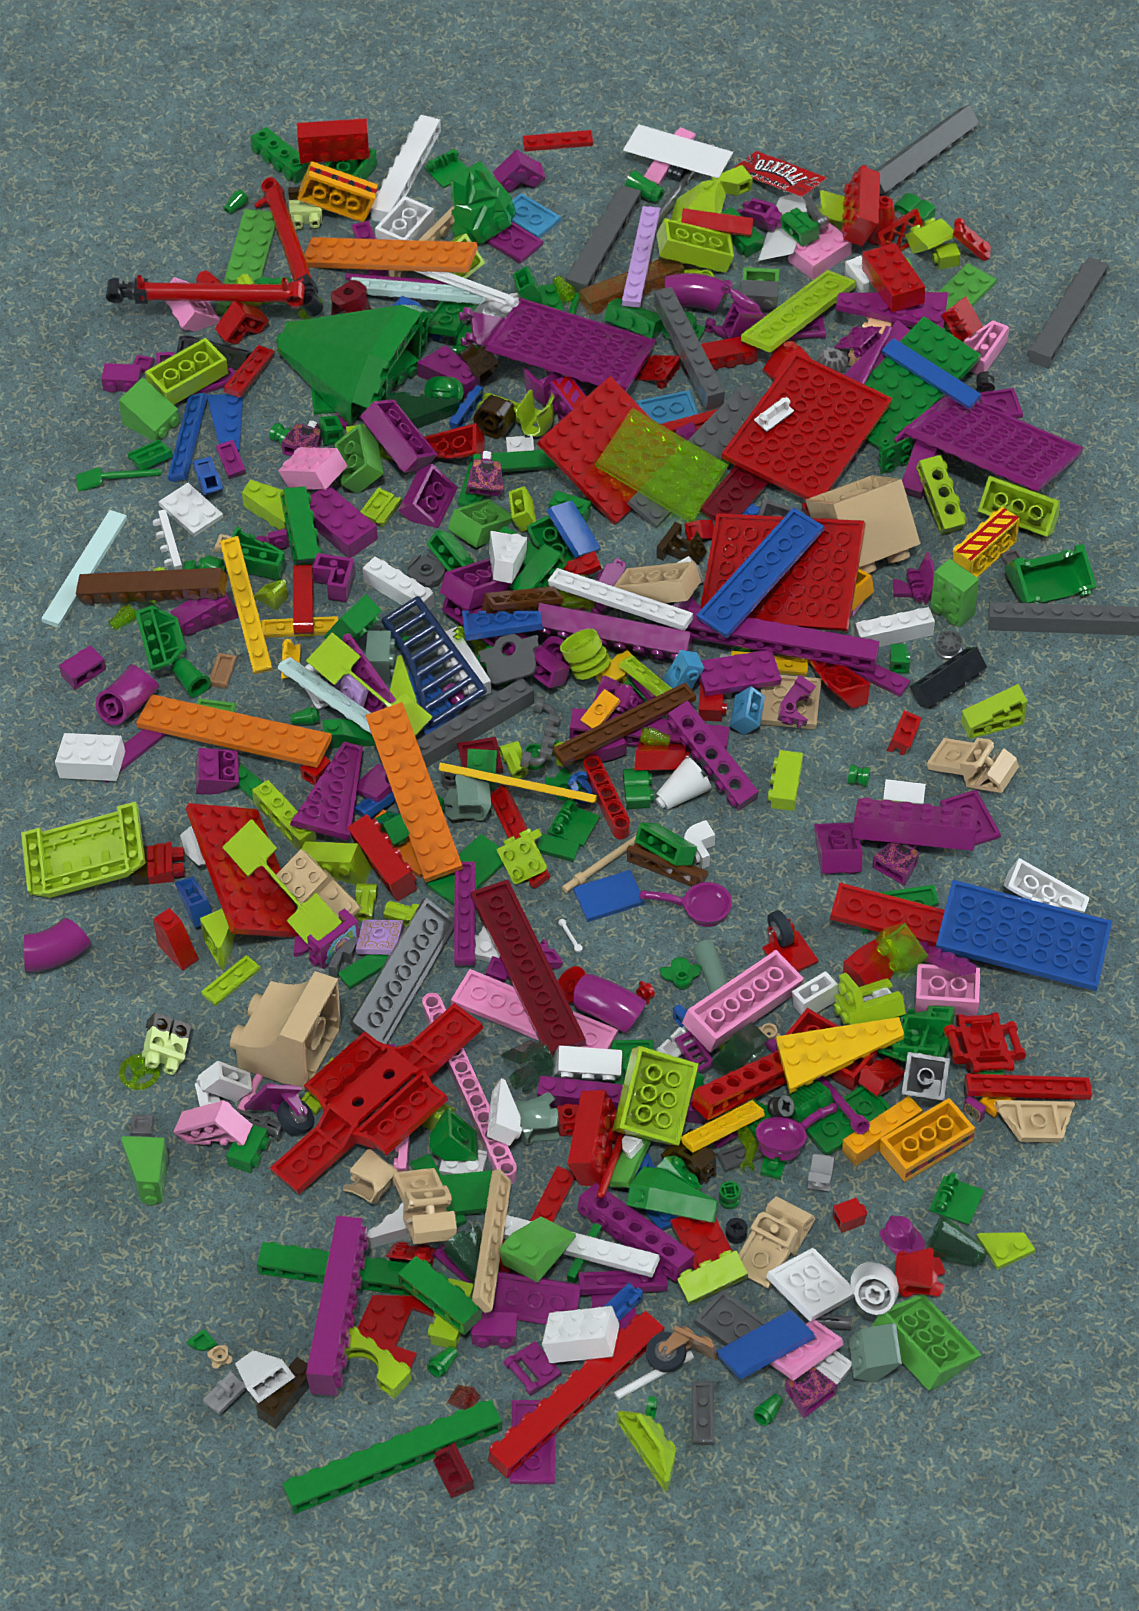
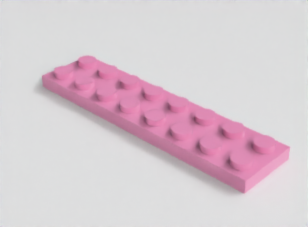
M469 969L453 995L451 1005L456 1003L468 1012L539 1041L514 987ZM573 1011L586 1038V1044L578 1047L610 1049L613 1040L618 1035V1029Z

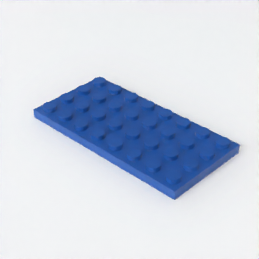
M952 880L935 948H941V951L952 952L955 955L1097 991L1112 921Z

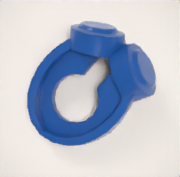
M581 771L571 775L567 782L569 790L578 791L577 783H579L588 794H593L592 788L587 781L588 774ZM575 799L579 804L588 803L587 801Z

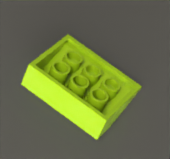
M642 1046L632 1049L612 1131L636 1138L679 1146L699 1064Z

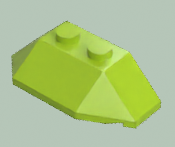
M617 1412L618 1425L664 1492L667 1491L675 1464V1453L677 1452L674 1443L666 1439L662 1426L659 1423H655L652 1417L641 1413Z

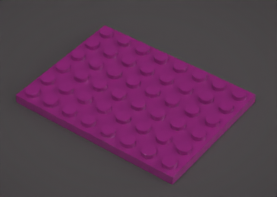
M520 298L518 306L513 307L487 344L486 351H490L495 355L509 357L511 360L525 362L530 366H538L546 371H554L566 377L577 378L582 382L593 383L597 386L601 385L611 376L627 392L654 349L656 340Z
M947 395L907 425L904 432L913 439L924 441L931 447L940 448L947 454L956 455L963 461L972 462L979 468L988 469L995 475L1004 476L1013 483H1020L1032 491H1040L1079 457L1083 451V447L982 403L976 402L969 410Z

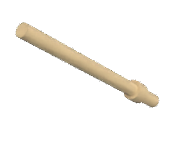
M636 835L585 871L575 874L572 880L562 886V890L567 893L573 887L584 884L587 878L624 854L629 845L634 846Z

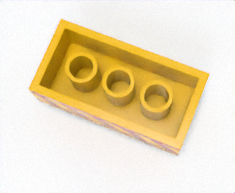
M1004 507L994 511L989 519L981 522L973 533H969L961 544H957L954 547L952 561L974 576H980L1000 558L1001 553L1006 552L1017 542L1020 518Z

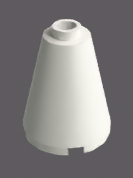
M686 758L656 793L657 798L655 801L662 809L665 807L668 810L709 791L712 788L707 777H703L701 768L691 758Z

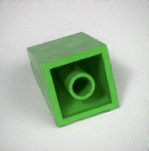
M141 378L118 400L122 424L152 441L165 438L168 431L179 424L178 408L144 378Z
M122 1136L121 1140L125 1159L141 1202L147 1205L163 1203L169 1161L165 1138Z

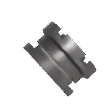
M951 630L939 633L936 637V654L944 660H949L961 652L963 646L962 636Z

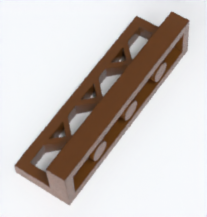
M554 586L485 593L482 611L497 613V611L537 609L539 603L554 606V604L563 603L564 598Z
M640 844L629 845L626 849L627 862L690 887L704 883L708 877L707 870L694 865L675 866Z

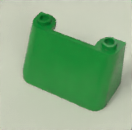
M1084 544L1075 545L1073 551L1072 549H1066L1060 553L1034 559L1017 558L1004 567L1006 575L1022 603H1044L1080 594V597H1085L1092 594L1091 591L1097 587Z

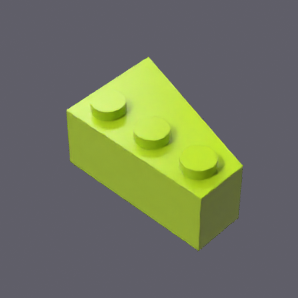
M250 479L242 491L244 507L258 517H262L272 527H276L279 530L287 529L280 498L283 490Z
M1016 684L962 710L961 723L968 738L972 739L1024 725L1027 699L1020 685Z
M305 841L302 850L317 861L322 870H327L336 880L355 885L357 883H366L372 867L358 843Z

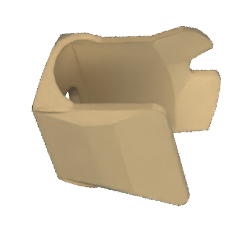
M368 1149L350 1169V1173L354 1174L351 1177L354 1183L345 1184L343 1191L352 1192L365 1198L366 1201L376 1204L393 1184V1172H397V1169L384 1161L373 1150Z

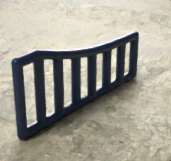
M419 596L414 597L382 618V624L387 631H391L392 638L395 639V643L408 664L420 706L433 717L429 721L431 726L438 725L487 692V688ZM417 605L420 609V613L397 628L392 625L391 621ZM426 618L428 620L429 626L403 641L400 634ZM436 631L439 636L438 639L411 655L408 650L409 647ZM441 645H446L449 649L447 652L421 669H417L415 662ZM454 656L458 664L426 685H422L421 677ZM461 670L465 671L467 674L466 678L434 699L426 702V693ZM473 682L477 690L434 717L430 711L431 709Z

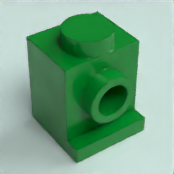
M338 416L319 417L318 429L321 430L323 445L335 444L343 436V427Z
M891 644L890 671L899 674H909L910 652H906V644Z

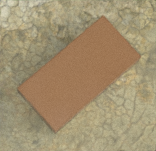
M218 653L209 677L211 679L210 686L227 689L237 662V656Z

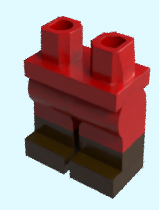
M172 842L143 846L146 863L131 874L134 886L174 882V877L185 876L184 863H174V861L185 860L184 848L173 847Z

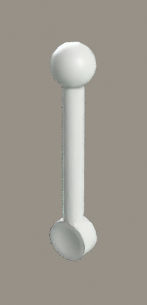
M560 919L558 924L563 927L570 938L575 952H581L582 946L577 944L566 926V920Z

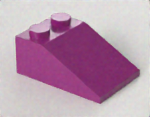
M854 822L814 824L821 873L835 874L845 872L853 874L855 872H862L863 849L860 840L853 838Z

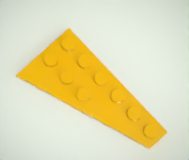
M896 1017L777 1036L776 1044L789 1092L796 1091V1088L804 1084L807 1086L821 1076L830 1075L852 1064L854 1060L860 1057L865 1058L879 1048L884 1049L904 1039V1032L900 1018Z

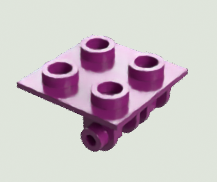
M856 326L850 330L847 336L839 340L834 349L853 348L854 356L857 358L862 357L881 337L878 331L882 327Z
M926 551L919 569L909 568L906 573L913 598L917 602L923 601L924 605H927L929 598L932 597L935 571L933 560L930 558L928 551Z

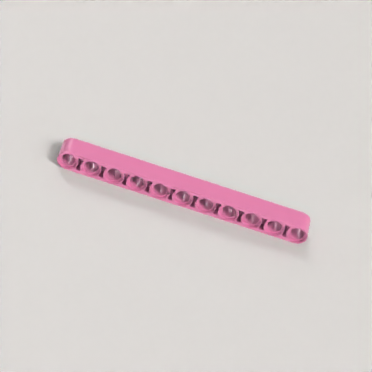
M428 993L423 997V1014L428 1025H430L446 1009L438 994ZM461 1048L456 1053V1056L451 1057L446 1062V1065L483 1148L487 1151V1156L493 1170L500 1168L503 1173L511 1172L505 1175L511 1180L512 1185L517 1179L516 1163L507 1144L494 1139H488L489 1137H487L490 1106L464 1048Z

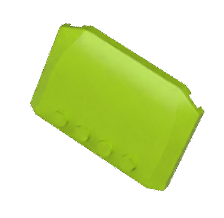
M136 801L117 806L116 812L42 831L41 828L21 832L27 891L30 895L51 898L128 877L146 863L139 808Z

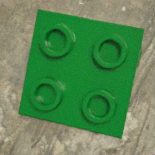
M451 149L446 155L443 153L441 156L429 160L424 169L445 188L451 185V178L466 170L467 167L457 158L459 156L457 149Z
M908 437L895 444H892L886 438L880 441L878 465L880 466L881 475L886 472H892L900 465L908 464L913 451V438Z
M570 798L563 803L547 833L578 842L581 846H584L600 816L578 808L576 800Z
M951 1172L947 1176L944 1175L929 1211L970 1225L984 1190L959 1181V1175L955 1172Z

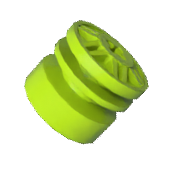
M594 629L580 630L569 636L560 646V651L569 663L576 679L583 680L596 676L604 671L611 662L606 648L602 646V640Z

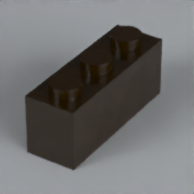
M298 1357L293 1360L288 1368L295 1378L256 1405L259 1419L275 1429L280 1425L309 1389L306 1375L308 1363Z

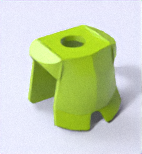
M821 190V206H816L822 215L828 217L829 223L842 232L844 219L842 218L844 212L843 201L845 196Z
M532 389L528 391L519 404L516 414L525 435L542 436L551 428L554 421L553 393H551L549 401L543 410L535 408Z

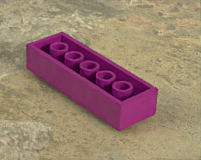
M867 797L858 798L854 815L853 838L974 851L978 810L971 808L959 809L951 806L939 807L931 804L919 805L911 802L900 803L891 800L880 801Z

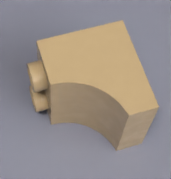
M870 475L805 500L811 518L865 521L859 569L866 573L876 570L875 561L887 557L888 562L893 563L910 557L908 549L920 544L902 479Z
M315 971L307 982L293 985L271 981L263 995L256 993L248 1007L249 1021L246 1026L237 1025L230 1040V1048L236 1050L238 1068L283 1084L301 1086V1089L306 1091L303 1085L317 1074L341 1029L338 979Z

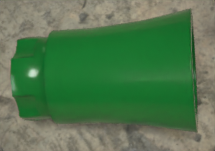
M636 170L631 172L625 183L627 187L640 190L641 198L656 204L659 203L665 192L663 187L649 180Z
M183 657L177 658L172 663L170 668L172 673H174V676L183 685L191 698H196L208 691L211 679L199 671L190 661Z

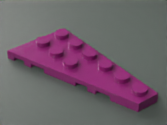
M878 292L838 293L835 310L895 323L898 320L903 325L914 327L925 316L943 329L944 319L941 315L946 312L949 292H925V303L893 313L889 310L888 305L883 301Z
M350 633L345 634L342 641L361 656L352 666L351 671L388 703H394L396 701L395 697ZM368 691L363 708L373 713L387 707Z
M343 742L333 760L327 766L325 772L292 819L291 826L344 840L349 839L350 833L347 827L352 824L363 746Z

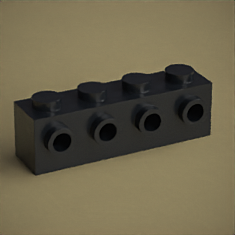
M967 647L909 687L920 707L932 708L939 704L938 701L940 699L951 696L956 688L967 685L969 679L980 676L982 674L981 671L987 668V665L978 647Z

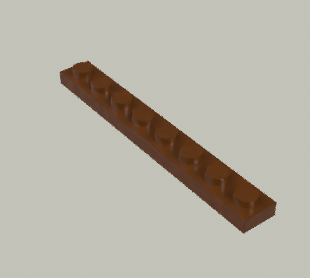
M685 682L554 747L553 754L564 767L667 715L687 700L689 703L695 701L696 695Z

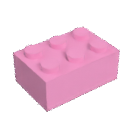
M829 223L826 228H820L818 240L810 242L803 247L797 242L794 253L788 255V262L811 280H814L823 272L850 256L852 243L843 240V233Z
M300 447L294 451L290 459L283 463L278 472L289 488L306 486V489L326 490L347 467V464L337 448Z
M918 964L915 1012L928 1011L927 1006L937 1005L954 1007L955 1015H977L980 968H976V973L959 976L935 965Z

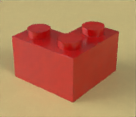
M234 300L214 329L225 342L237 345L247 331L260 334L269 320L258 307Z

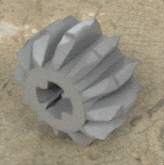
M827 346L825 350L821 349L817 362L840 373L845 372L848 365L847 353L842 349H834V347L829 348Z

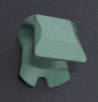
M457 774L455 776L456 789H449L445 798V805L452 806V809L446 812L447 817L451 820L475 819L483 821L491 807L489 782Z
M549 1092L528 1101L516 1102V1107L521 1117V1138L525 1145L538 1141H555L560 1138L557 1129L559 1120L558 1109H552L550 1106L555 1098Z

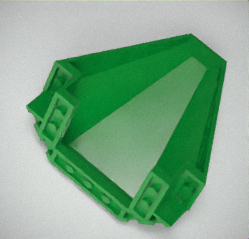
M396 305L300 321H287L283 332L279 333L276 338V343L278 344L277 352L349 426H352L357 417L361 416L373 402L386 400L388 374L407 345L413 347V356L418 360L421 359L427 350L428 324L434 317L435 312L417 305Z

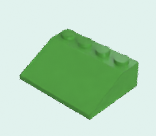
M920 1294L892 1306L889 1311L879 1314L872 1325L874 1327L891 1323L896 1324L901 1362L929 1391L945 1384L982 1355L925 1295Z

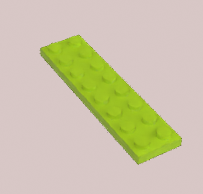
M826 270L741 334V341L771 353L835 304L838 293H849L856 288V280Z

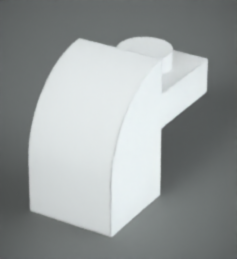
M705 820L691 826L684 836L685 840L697 846L694 862L696 864L699 863L702 869L710 866V855L706 849L715 846V833Z

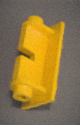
M285 639L282 643V661L291 657L300 663L301 644L294 645L292 640ZM281 671V679L290 678Z

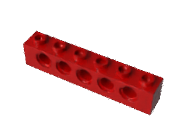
M777 1050L774 1053L763 1056L759 1060L731 1071L723 1077L714 1079L706 1085L699 1086L694 1090L691 1106L706 1120H710L787 1083L779 1051Z

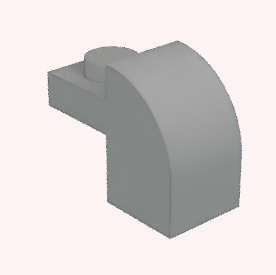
M813 1154L811 1171L808 1177V1188L823 1191L830 1190L835 1156Z

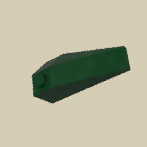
M408 392L386 394V400L394 399L417 429L455 415L460 406V399L441 396L427 398L425 394H421L419 397L411 396Z

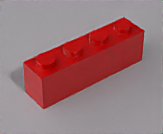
M741 336L701 344L714 371L719 368L751 364L757 361V347L741 341Z

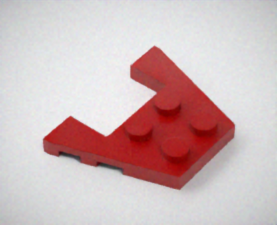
M372 1295L357 1329L365 1338L370 1337L380 1349L389 1351L395 1360L399 1363L404 1362L411 1370L417 1353L398 1347V1342L412 1311L434 1317V1311L415 1296Z

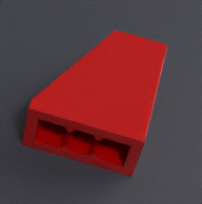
M639 741L635 754L634 770L677 769L684 759L689 758L690 752L686 751L684 745Z
M170 908L153 918L158 946L182 971L199 960L182 920Z

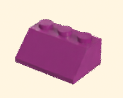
M430 464L417 471L398 511L411 522L439 528L458 487L438 468Z

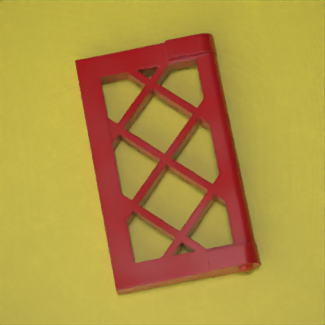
M913 209L875 232L880 247L892 244L890 242L893 233L899 235L896 245L901 252L910 247L908 242L901 246L900 244L902 238H906L904 235L906 225L913 227L920 224V227L923 226L918 209ZM912 217L915 220L914 224L908 223V220ZM903 223L900 233L894 231L897 226ZM887 232H889V235H888V238H887V241H886V240L884 239V236H883V235L886 234Z

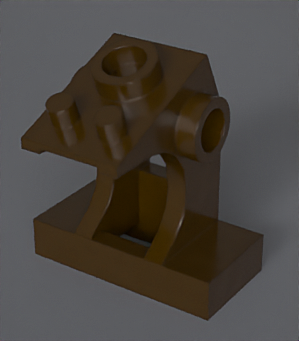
M471 344L457 355L470 367L476 378L480 376V383H482L494 374L492 371L498 367L497 363L499 362L492 352L486 351L487 347L485 348L484 345L477 349L474 344Z
M674 522L657 546V559L664 561L666 556L670 555L683 560L689 556L698 565L707 552L702 542V537L696 531L691 541L684 539L681 536L682 524Z
M690 1128L685 1134L693 1131V1129ZM680 1140L679 1146L671 1145L661 1153L662 1160L669 1156L681 1158L689 1172L698 1178L700 1185L703 1183L707 1184L711 1176L715 1177L717 1175L716 1154L709 1147H703L692 1153Z

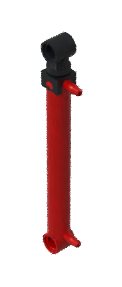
M268 177L261 183V189L265 193V197L258 200L254 206L259 208L268 203L293 280L301 282L305 286L304 301L301 307L310 317H315L323 310V304L317 295L319 292L317 285L311 278L284 197V189L274 177Z
M138 275L135 278V282H128V284H125L119 278L109 279L106 299L111 303H121L124 298L129 300L135 299V304H148L149 300L233 302L235 300L238 302L287 303L290 306L297 307L303 304L305 286L298 281L288 283L285 277L281 279V285L148 282V278H142V275Z

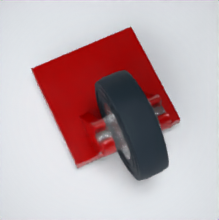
M780 910L768 914L767 921L769 927L767 932L769 944L762 947L767 956L777 950L797 972L819 962L799 931H795L794 924L790 922V918L787 919Z

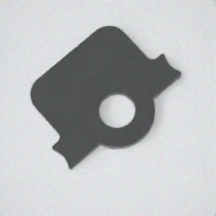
M515 634L501 636L496 641L494 647L479 651L478 653L480 654V663H486L487 674L491 683L498 685L534 674L537 668L534 651L540 646L538 645L537 635L521 639ZM508 643H514L516 647L515 652L510 656H504L502 652L503 647Z

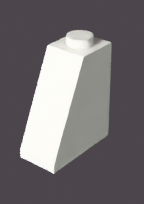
M254 1350L235 1363L246 1388L258 1403L295 1378L282 1359Z

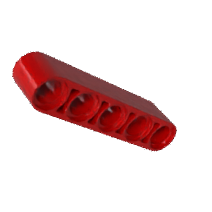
M293 565L294 635L314 633L312 565Z
M594 754L588 755L583 760V771L588 774L587 781L592 788L593 795H597V803L612 835L617 839H625L630 835V819L601 759Z

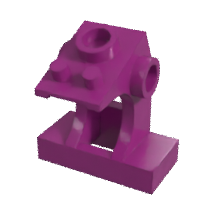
M799 675L779 706L777 720L782 721L785 725L796 724L797 728L806 726L808 719L797 711L796 703L801 700L807 702L816 685Z
M602 676L594 699L595 701L601 692L606 689L620 699L621 702L614 710L620 714L643 703V698L633 691V687L626 684L621 685V683L608 676Z

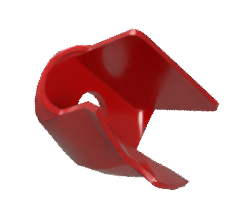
M932 1248L910 1253L905 1251L897 1253L896 1278L899 1286L898 1291L902 1297H910L914 1294L939 1297L943 1292L945 1285L939 1283L937 1277L944 1275L945 1269L940 1257H933L934 1251Z

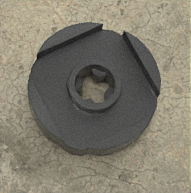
M427 554V556L423 557L421 555L415 556L408 563V577L415 579L424 587L431 589L444 579L445 567L433 554ZM430 569V572L427 573L422 571Z

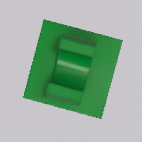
M765 1156L760 1175L781 1180L786 1161L780 1160V1157L776 1156L775 1159Z

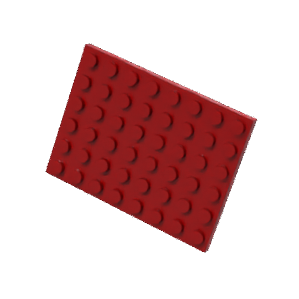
M795 352L722 452L721 458L805 500L831 490L892 403V398ZM781 398H789L791 402L789 406L794 412L770 430H764L754 421L756 417L777 403Z
M717 513L700 609L709 602L784 517ZM812 518L824 526V531L750 612L747 618L795 625L808 629L848 631L866 525L865 521Z

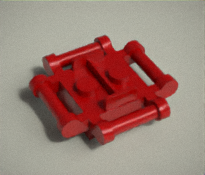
M991 1012L990 1015L974 1016L957 1014V1027L947 1025L944 1028L945 1036L948 1037L953 1052V1062L955 1064H966L967 1069H970L971 1073L1003 1069L1014 1071V1061L1026 1058L1025 1049L1022 1048L1017 1034L1018 1027L1016 1022L1009 1021L1001 1025L998 1012ZM1009 1034L1014 1051H1009L1004 1035Z

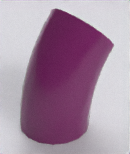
M681 273L665 276V287H672L682 308H699L713 313L724 295L721 292V286L727 287L724 284V280L704 274Z
M130 664L109 687L98 694L95 702L96 711L106 723L118 725L135 714L149 700L151 695L157 691L159 684L142 669Z
M63 918L52 927L43 931L24 934L25 973L49 970L73 960L91 946L90 939L75 922L68 918Z
M587 974L578 981L573 996L574 1005L577 1010L606 1022L624 1034L634 1024L647 1002L630 990L594 974Z

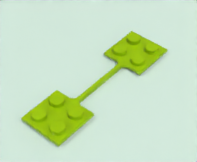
M331 633L306 660L307 663L333 685L344 675H351L387 707L403 702L415 736L433 718L404 692L394 703H388L351 671V668L361 656L334 633Z
M252 819L223 846V849L248 877L258 867L264 866L298 905V909L287 922L307 944V937L310 934L319 941L343 923L317 893L305 903H301L267 865L268 857L278 848Z

